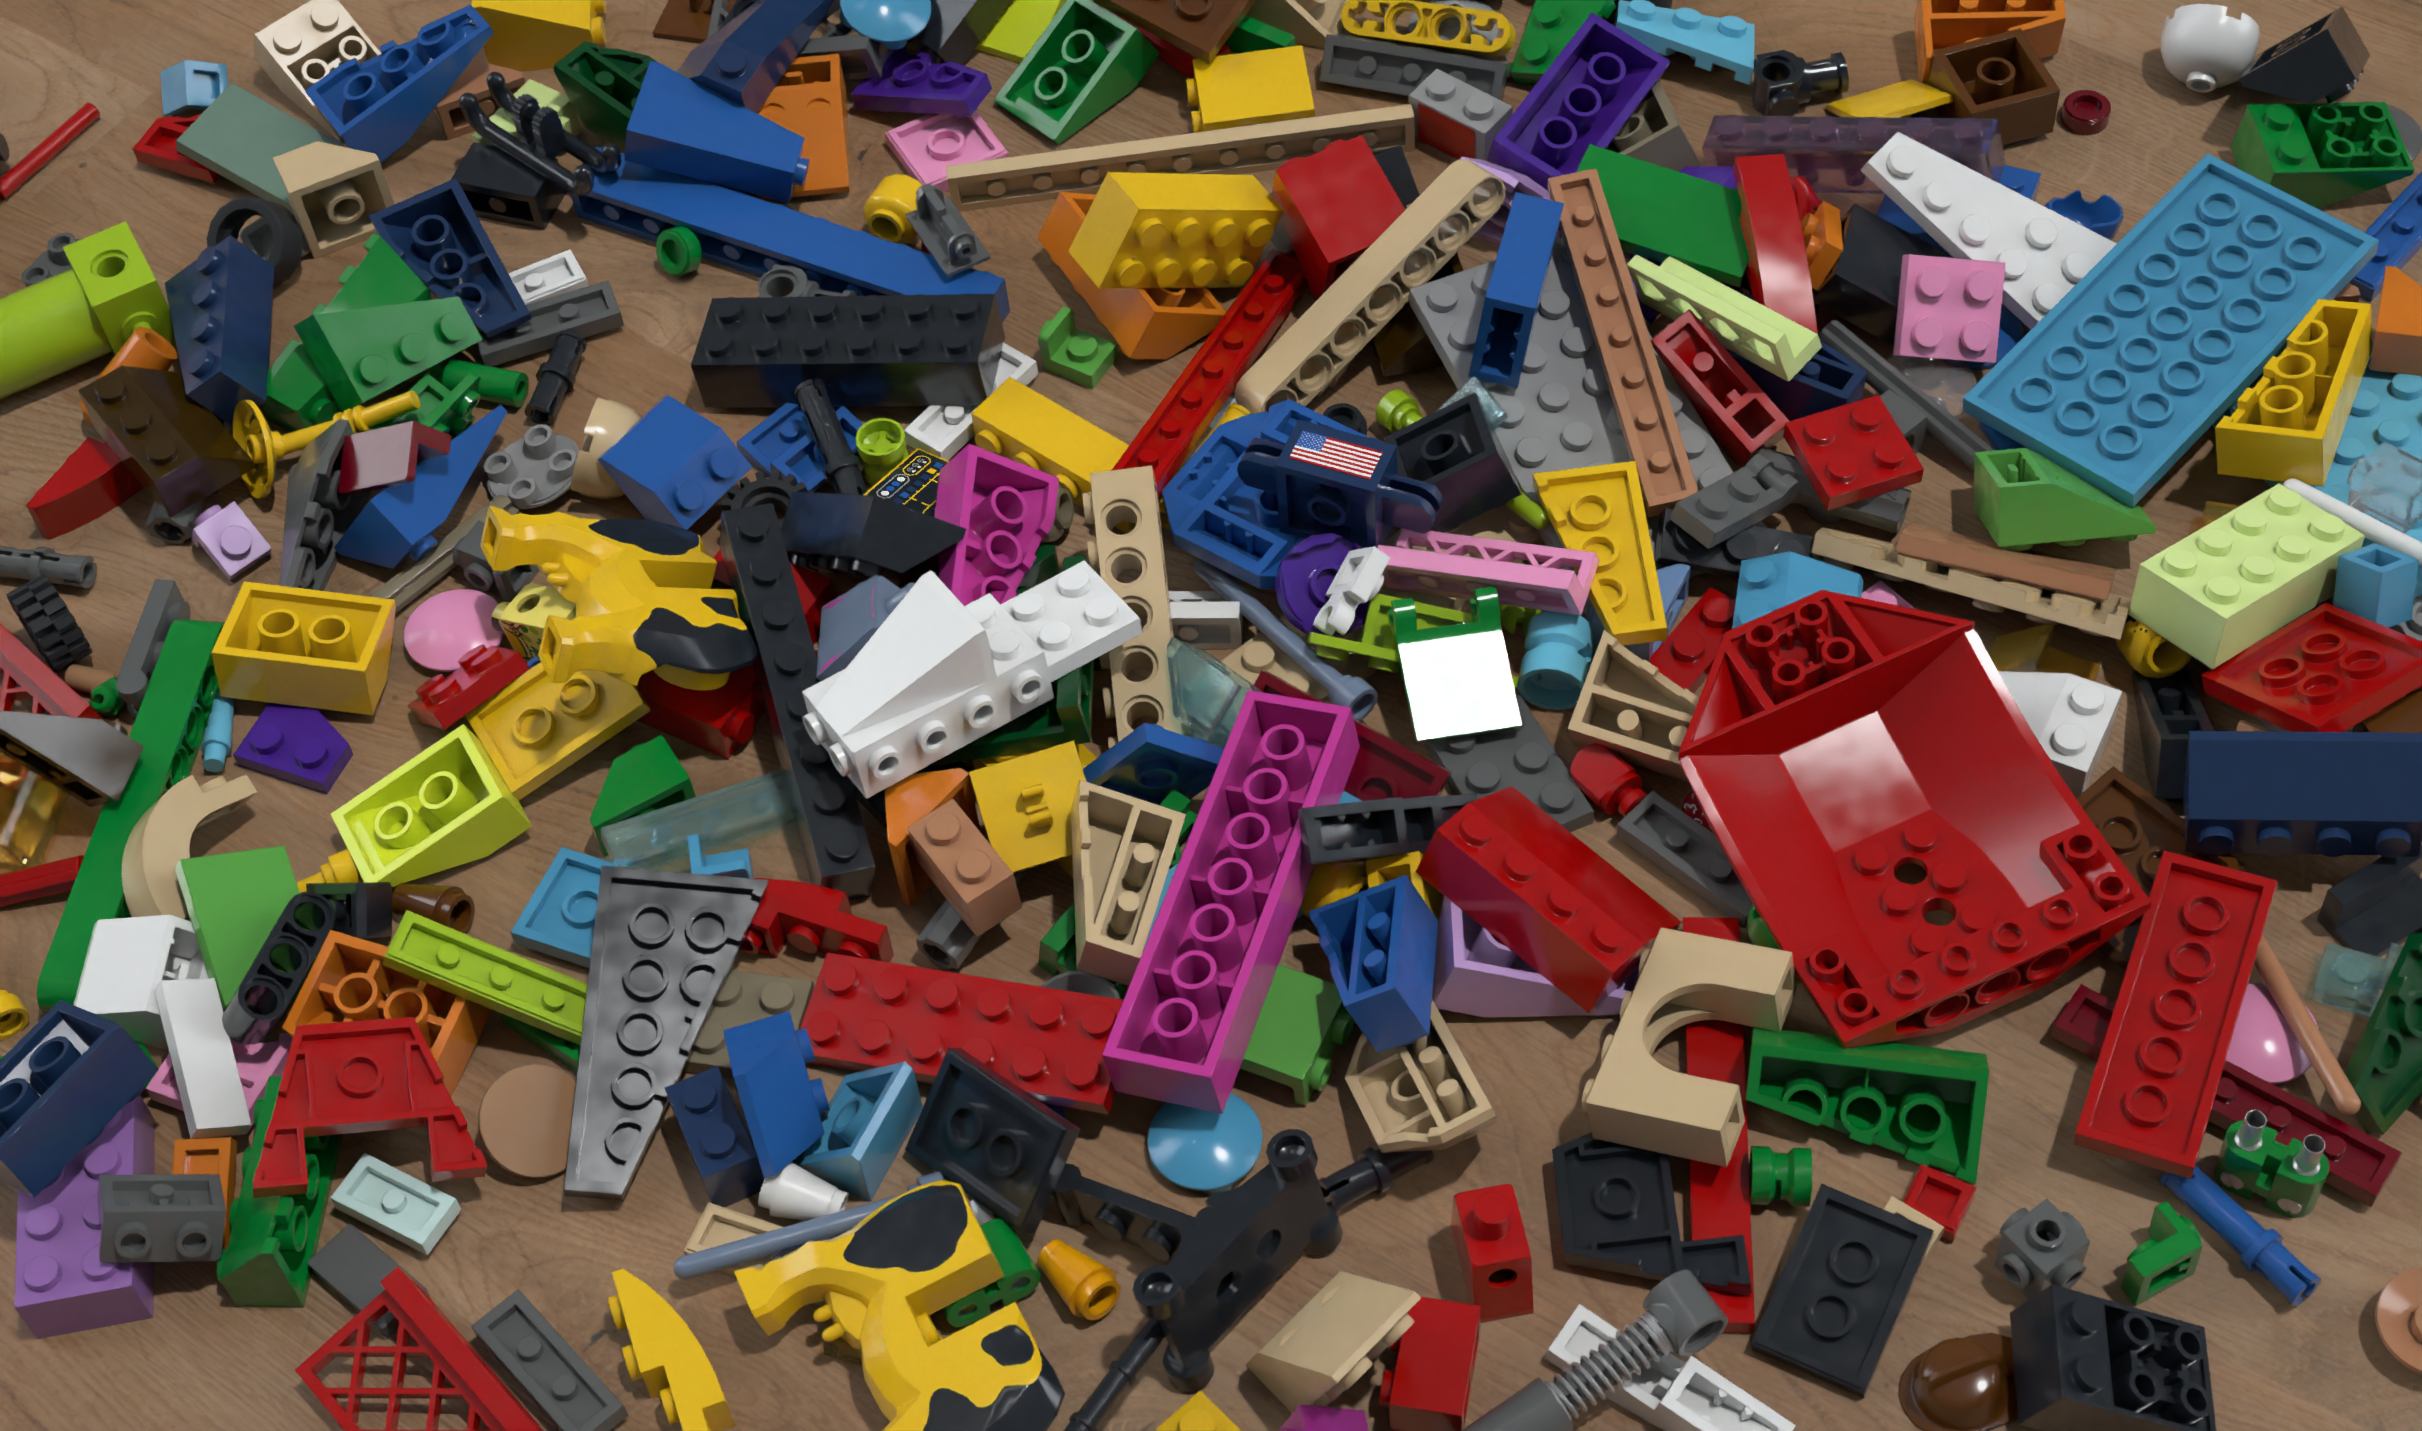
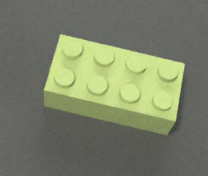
M2279 483L2142 562L2139 566L2128 615L2147 625L2157 634L2211 669H2214L2334 596L2339 555L2362 548L2365 535L2344 523L2339 517L2329 514L2301 497L2296 491L2288 489Z

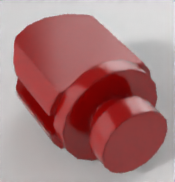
M1597 743L1587 745L1578 751L1572 761L1570 771L1574 783L1603 812H1607L1610 815L1620 813L1625 817L1648 796L1641 789L1642 778L1639 777L1636 770L1609 747Z

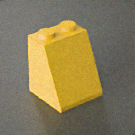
M472 0V7L494 31L483 46L488 63L518 71L554 68V64L584 41L598 44V48L599 44H606L605 25L603 18L600 17V14L607 12L606 0Z

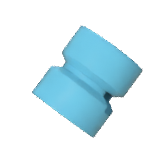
M1543 611L1532 617L1527 627L1524 644L1526 654L1522 658L1518 680V691L1525 700L1535 706L1550 710H1565L1576 706L1589 672L1595 640V630L1589 621L1580 615L1553 611Z

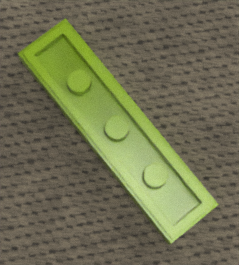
M406 910L386 952L382 965L581 1045L588 984Z

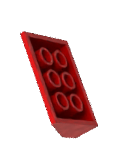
M1513 786L1469 802L1436 830L1415 871L1588 1013L1594 1010L1639 967L1642 953L1648 948L1652 949L1660 928L1678 930L1682 924L1681 920Z

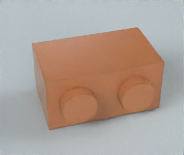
M951 799L907 827L917 862L976 937L1023 908L1013 872L954 799Z

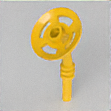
M411 390L366 408L362 405H357L353 409L344 410L343 413H336L331 421L280 435L278 431H270L264 415L252 400L239 401L233 416V438L250 456L254 464L258 465L257 470L254 468L241 476L245 487L254 498L267 497L274 481L276 461L282 460L284 455L305 449L307 444L339 419L348 420L354 434L372 430V427L420 409L419 397L415 391ZM254 413L256 419H253L250 423L251 416Z

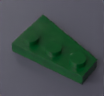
M2409 933L2345 1071V1075L2361 1101L2360 1109L2354 1115L2367 1134H2385L2422 1092V933Z

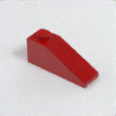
M1690 309L1651 339L1654 350L1681 390L1689 398L1704 424L1741 468L1745 467L1759 453L1760 449H1770L1782 440L1785 422H1789V420Z

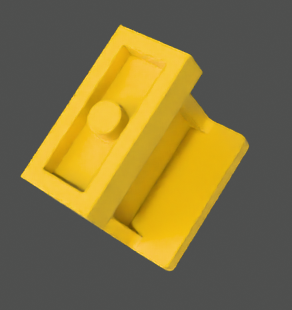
M1302 45L1215 56L1209 64L1200 59H1193L1194 78L1186 79L1189 107L1198 106V111H1191L1193 133L1315 117V108Z

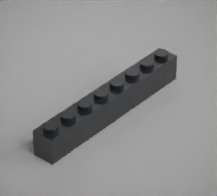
M769 503L722 511L720 548L731 588L737 594L740 619L747 627L759 651V658L752 663L811 883L847 892L848 900L871 896L875 864L851 779L847 775L843 777L838 772L827 750L822 744L816 745L802 720V717L808 714L802 691L821 681L816 678L817 658L774 505Z

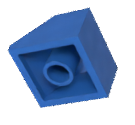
M669 395L664 396L621 439L597 459L646 520L677 526L685 530L693 525L752 468L722 428Z
M790 1011L723 1030L733 1078L764 1178L776 1175L825 1134L820 1113L830 1110L821 1077L810 1080L805 1063L816 1060L807 1028L795 1031Z

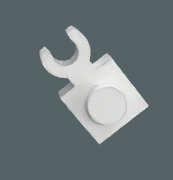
M1375 546L1349 551L1325 594L1330 599L1317 614L1313 625L1328 636H1332L1335 630L1342 635L1346 634L1354 621L1355 610L1359 603L1369 601L1380 590L1384 582L1382 573L1390 557Z

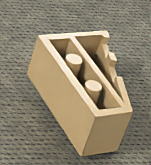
M1604 630L1569 723L1568 731L1573 745L1583 749L1587 745L1601 744L1613 749L1629 764L1689 782L1678 760V752L1699 697L1686 688L1684 690L1660 673L1657 667L1647 660H1642L1619 644L1615 637Z

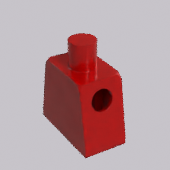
M1512 1184L1470 1190L1454 1195L1451 1227L1470 1304L1481 1306V1323L1534 1313L1531 1254ZM1505 1269V1278L1508 1281L1494 1283L1488 1280L1489 1276L1495 1271Z

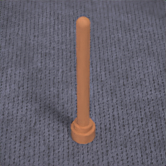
M2262 935L2254 963L2255 968L2337 1109L2344 1115L2357 1113L2361 1106L2357 1093L2264 935Z

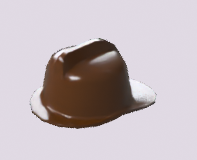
M1984 1333L1964 1338L1957 1337L1942 1340L1912 1359L1902 1374L1899 1389L1903 1410L1912 1423L1923 1431H1984L2016 1421L2018 1419L2012 1338L1995 1333Z

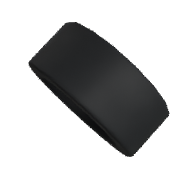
M253 197L232 199L219 208L211 220L206 238L207 247H215L230 235L238 240L239 232L248 219L256 215L264 217L272 230L273 239L271 254L267 261L274 266L273 287L279 286L292 276L301 259L303 250L302 231L295 216L282 204Z

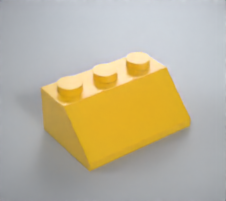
M244 581L211 652L221 697L373 715L388 679L396 611L395 600Z

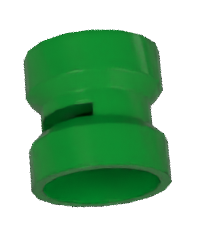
M1751 1146L1749 1161L1750 1205H1769L1773 1200H1786L1792 1207H1810L1812 1194L1811 1148H1792L1788 1153H1775L1769 1146Z

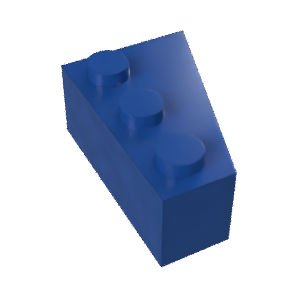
M1407 875L1309 911L1311 921L1319 932L1321 947L1330 961L1331 967L1329 968L1343 1005L1375 1050L1380 1053L1400 1045L1411 1044L1419 1038L1429 1035L1438 920Z

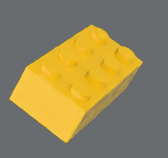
M1107 172L1068 252L1099 289L1244 287L1246 281L1252 275L1253 268L1267 242L1273 236L1274 229L1284 209L1253 175Z

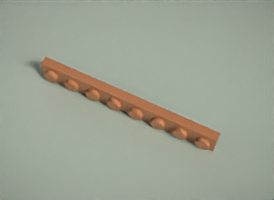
M1595 168L1548 178L1550 199L1564 203L1559 224L1560 232L1631 461H1636L1648 517L1658 516L1665 508L1674 509L1677 502L1698 492V488L1598 172Z

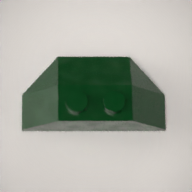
M584 41L554 64L553 71L585 128L606 143L616 144L620 149V153L625 154L626 129L650 61H657L648 55L616 48H598V44Z

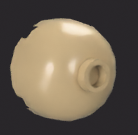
M599 397L596 399L585 427L584 434H586L582 450H579L577 454L571 490L580 492L584 496L599 499L618 498L625 494L597 459L642 418L634 409L610 399L605 400Z

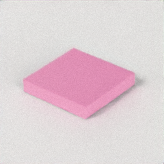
M976 110L971 116L964 117L946 114H926L885 132L886 144L910 177L918 180L922 185L930 184L937 186L943 193L949 191L946 172L947 165L1009 157L1008 151Z

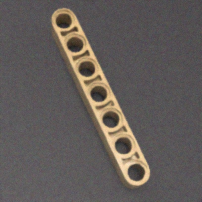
M1467 159L1456 160L1449 165L1241 377L1235 389L1237 404L1245 407L1251 414L1269 411V406L1287 399L1306 407L1406 305L1409 289L1426 284L1498 211L1505 198V185L1503 181Z

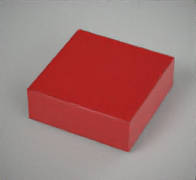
M1921 1164L1903 1203L1944 1226V1233L1940 1239L1953 1244L1974 1199L1977 1187Z

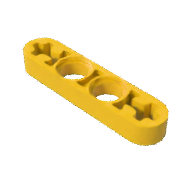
M1348 0L1341 11L1343 26L1352 35L1405 45L1485 57H1501L1513 48L1516 40V31L1513 24L1502 14L1495 11L1412 0ZM1365 7H1367V10L1374 16L1384 17V26L1378 21L1366 20L1361 28V25L1354 18L1356 14H1363ZM1406 11L1415 12L1418 18L1416 28L1409 34H1398L1395 28L1397 18ZM1448 17L1459 18L1461 23L1459 34L1452 40L1445 41L1440 39L1438 30L1441 22ZM1494 24H1497V27L1503 32L1502 38H1494L1492 45H1490V42L1483 36L1472 34V25L1481 31H1492Z

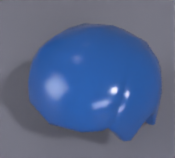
M2075 190L2063 199L2053 198L2045 204L2046 208L2111 241L2115 237L2124 218L2121 205L2107 194L2101 195L2094 202H2089L2083 199L2081 190Z

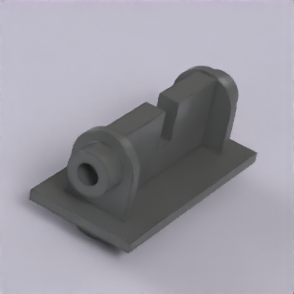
M924 184L917 189V210L905 214L906 218L947 278L991 259L989 253L949 196L944 198L941 189L930 184Z

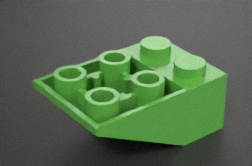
M2028 448L1974 452V511L1998 547H2004L2013 551H2023L2033 548L2034 544L2055 542L2062 546H2078L2084 544L2086 539L2108 538L2112 541L2127 542L2137 539L2138 535L2156 533L2155 524L2138 503L2133 508L2040 453Z

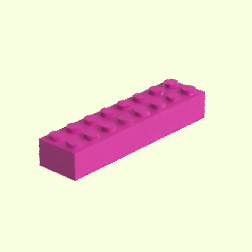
M1251 690L1247 691L1102 1053L1115 1091L1223 1114L1315 865H1306L1298 809L1339 804L1360 748L1351 707Z

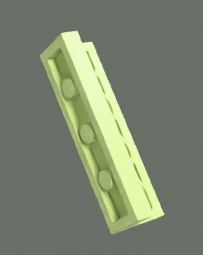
M1637 254L1627 263L1628 270L1642 303L1673 320H1676L1690 309L1723 347L1788 382L1822 348L1817 333L1670 256L1660 266Z

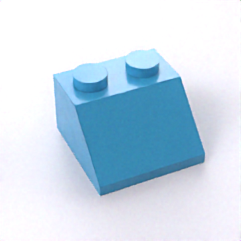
M1791 551L1741 560L1732 629L1820 590L1862 598L1864 580L1858 573Z

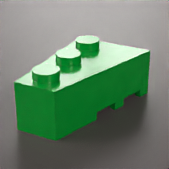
M459 296L315 314L294 325L297 334L341 412L379 395L482 340Z

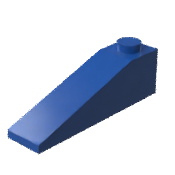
M468 5L421 27L417 38L402 45H397L392 40L380 46L382 54L363 63H359L356 58L342 63L305 90V92L348 148L375 153L380 163H382L407 143L494 31L472 5Z
M499 405L451 440L449 455L426 459L417 465L413 482L387 487L372 498L335 545L334 549L342 556L392 569L409 557L414 562L422 559L438 543L433 535L447 519L507 413L505 408Z

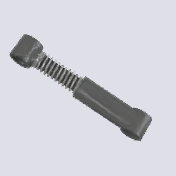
M1690 1270L1676 1272L1661 1281L1647 1295L1643 1302L1645 1312L1640 1314L1639 1319L1634 1318V1327L1626 1324L1625 1333L1616 1331V1339L1608 1337L1607 1345L1599 1343L1598 1352L1590 1349L1589 1358L1581 1355L1580 1364L1572 1361V1370L1563 1368V1376L1554 1374V1382L1548 1380L1543 1382L1540 1378H1536L1461 1431H1572L1571 1415L1578 1418V1410L1582 1409L1584 1412H1587L1588 1408L1586 1405L1588 1403L1596 1406L1595 1398L1598 1396L1605 1400L1604 1392L1608 1390L1610 1393H1614L1613 1386L1616 1384L1619 1387H1623L1622 1380L1624 1378L1632 1381L1631 1373L1634 1371L1636 1374L1641 1375V1366L1644 1365L1650 1369L1649 1361L1651 1359L1659 1362L1658 1356H1667L1669 1352L1679 1353L1682 1357H1686L1703 1350L1723 1333L1729 1319Z

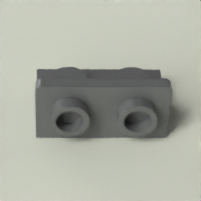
M220 1174L99 1175L97 1196L101 1221L99 1258L101 1262L217 1261L221 1258L226 1208Z

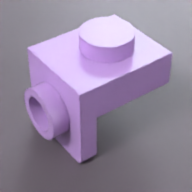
M235 501L223 509L219 505H215L203 512L194 521L197 527L193 529L192 542L198 549L204 548L229 581L271 553V546Z

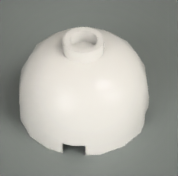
M2193 4L2175 9L2172 19L2168 15L2165 18L2161 34V54L2166 69L2178 81L2186 84L2190 90L2202 93L2211 92L2215 88H2222L2239 80L2240 76L2254 60L2260 37L2259 25L2250 16L2242 13L2241 19L2238 20L2226 16L2228 7L2214 4Z

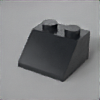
M1476 392L1384 437L1386 443L1397 446V474L1399 476L1433 484L1442 494V506L1429 531L1444 533L1454 530L1461 524L1491 509L1499 508L1507 501L1522 495L1509 459Z

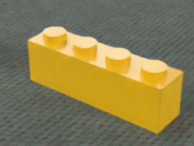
M1011 377L1005 380L971 413L975 442L979 448L1058 477L1059 484L1062 488L1069 491L1073 503L1084 508L1082 494L1092 492L1090 473L1111 471L1129 447L1128 444ZM1120 522L1114 527L1127 534L1136 525L1132 522Z

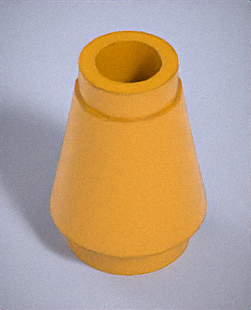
M1061 1239L1049 1242L1039 1253L1037 1259L1038 1266L1044 1271V1274L1073 1315L1085 1317L1088 1320H1097L1105 1316L1115 1306L1120 1296L1121 1287L1116 1281L1115 1272L1111 1268L1066 1244Z

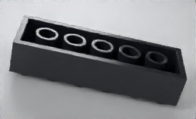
M995 294L712 298L691 367L705 408L782 407L786 403L797 404L800 407L794 395V389L802 382L812 379L815 389L814 381L816 379L823 380L833 407L980 405L992 394L1005 334Z

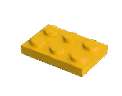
M540 662L467 713L465 717L511 794L518 800H521L650 712L651 709L636 685L611 677L606 672L593 670L577 671L566 683H552Z

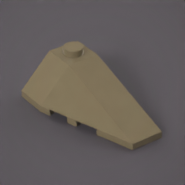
M1659 79L1608 146L1607 150L1678 172L1685 166H1702Z

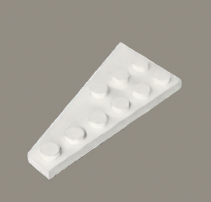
M1897 132L1861 169L1875 185L1952 257L2005 262L2002 303L2030 330L2117 244L1900 132Z

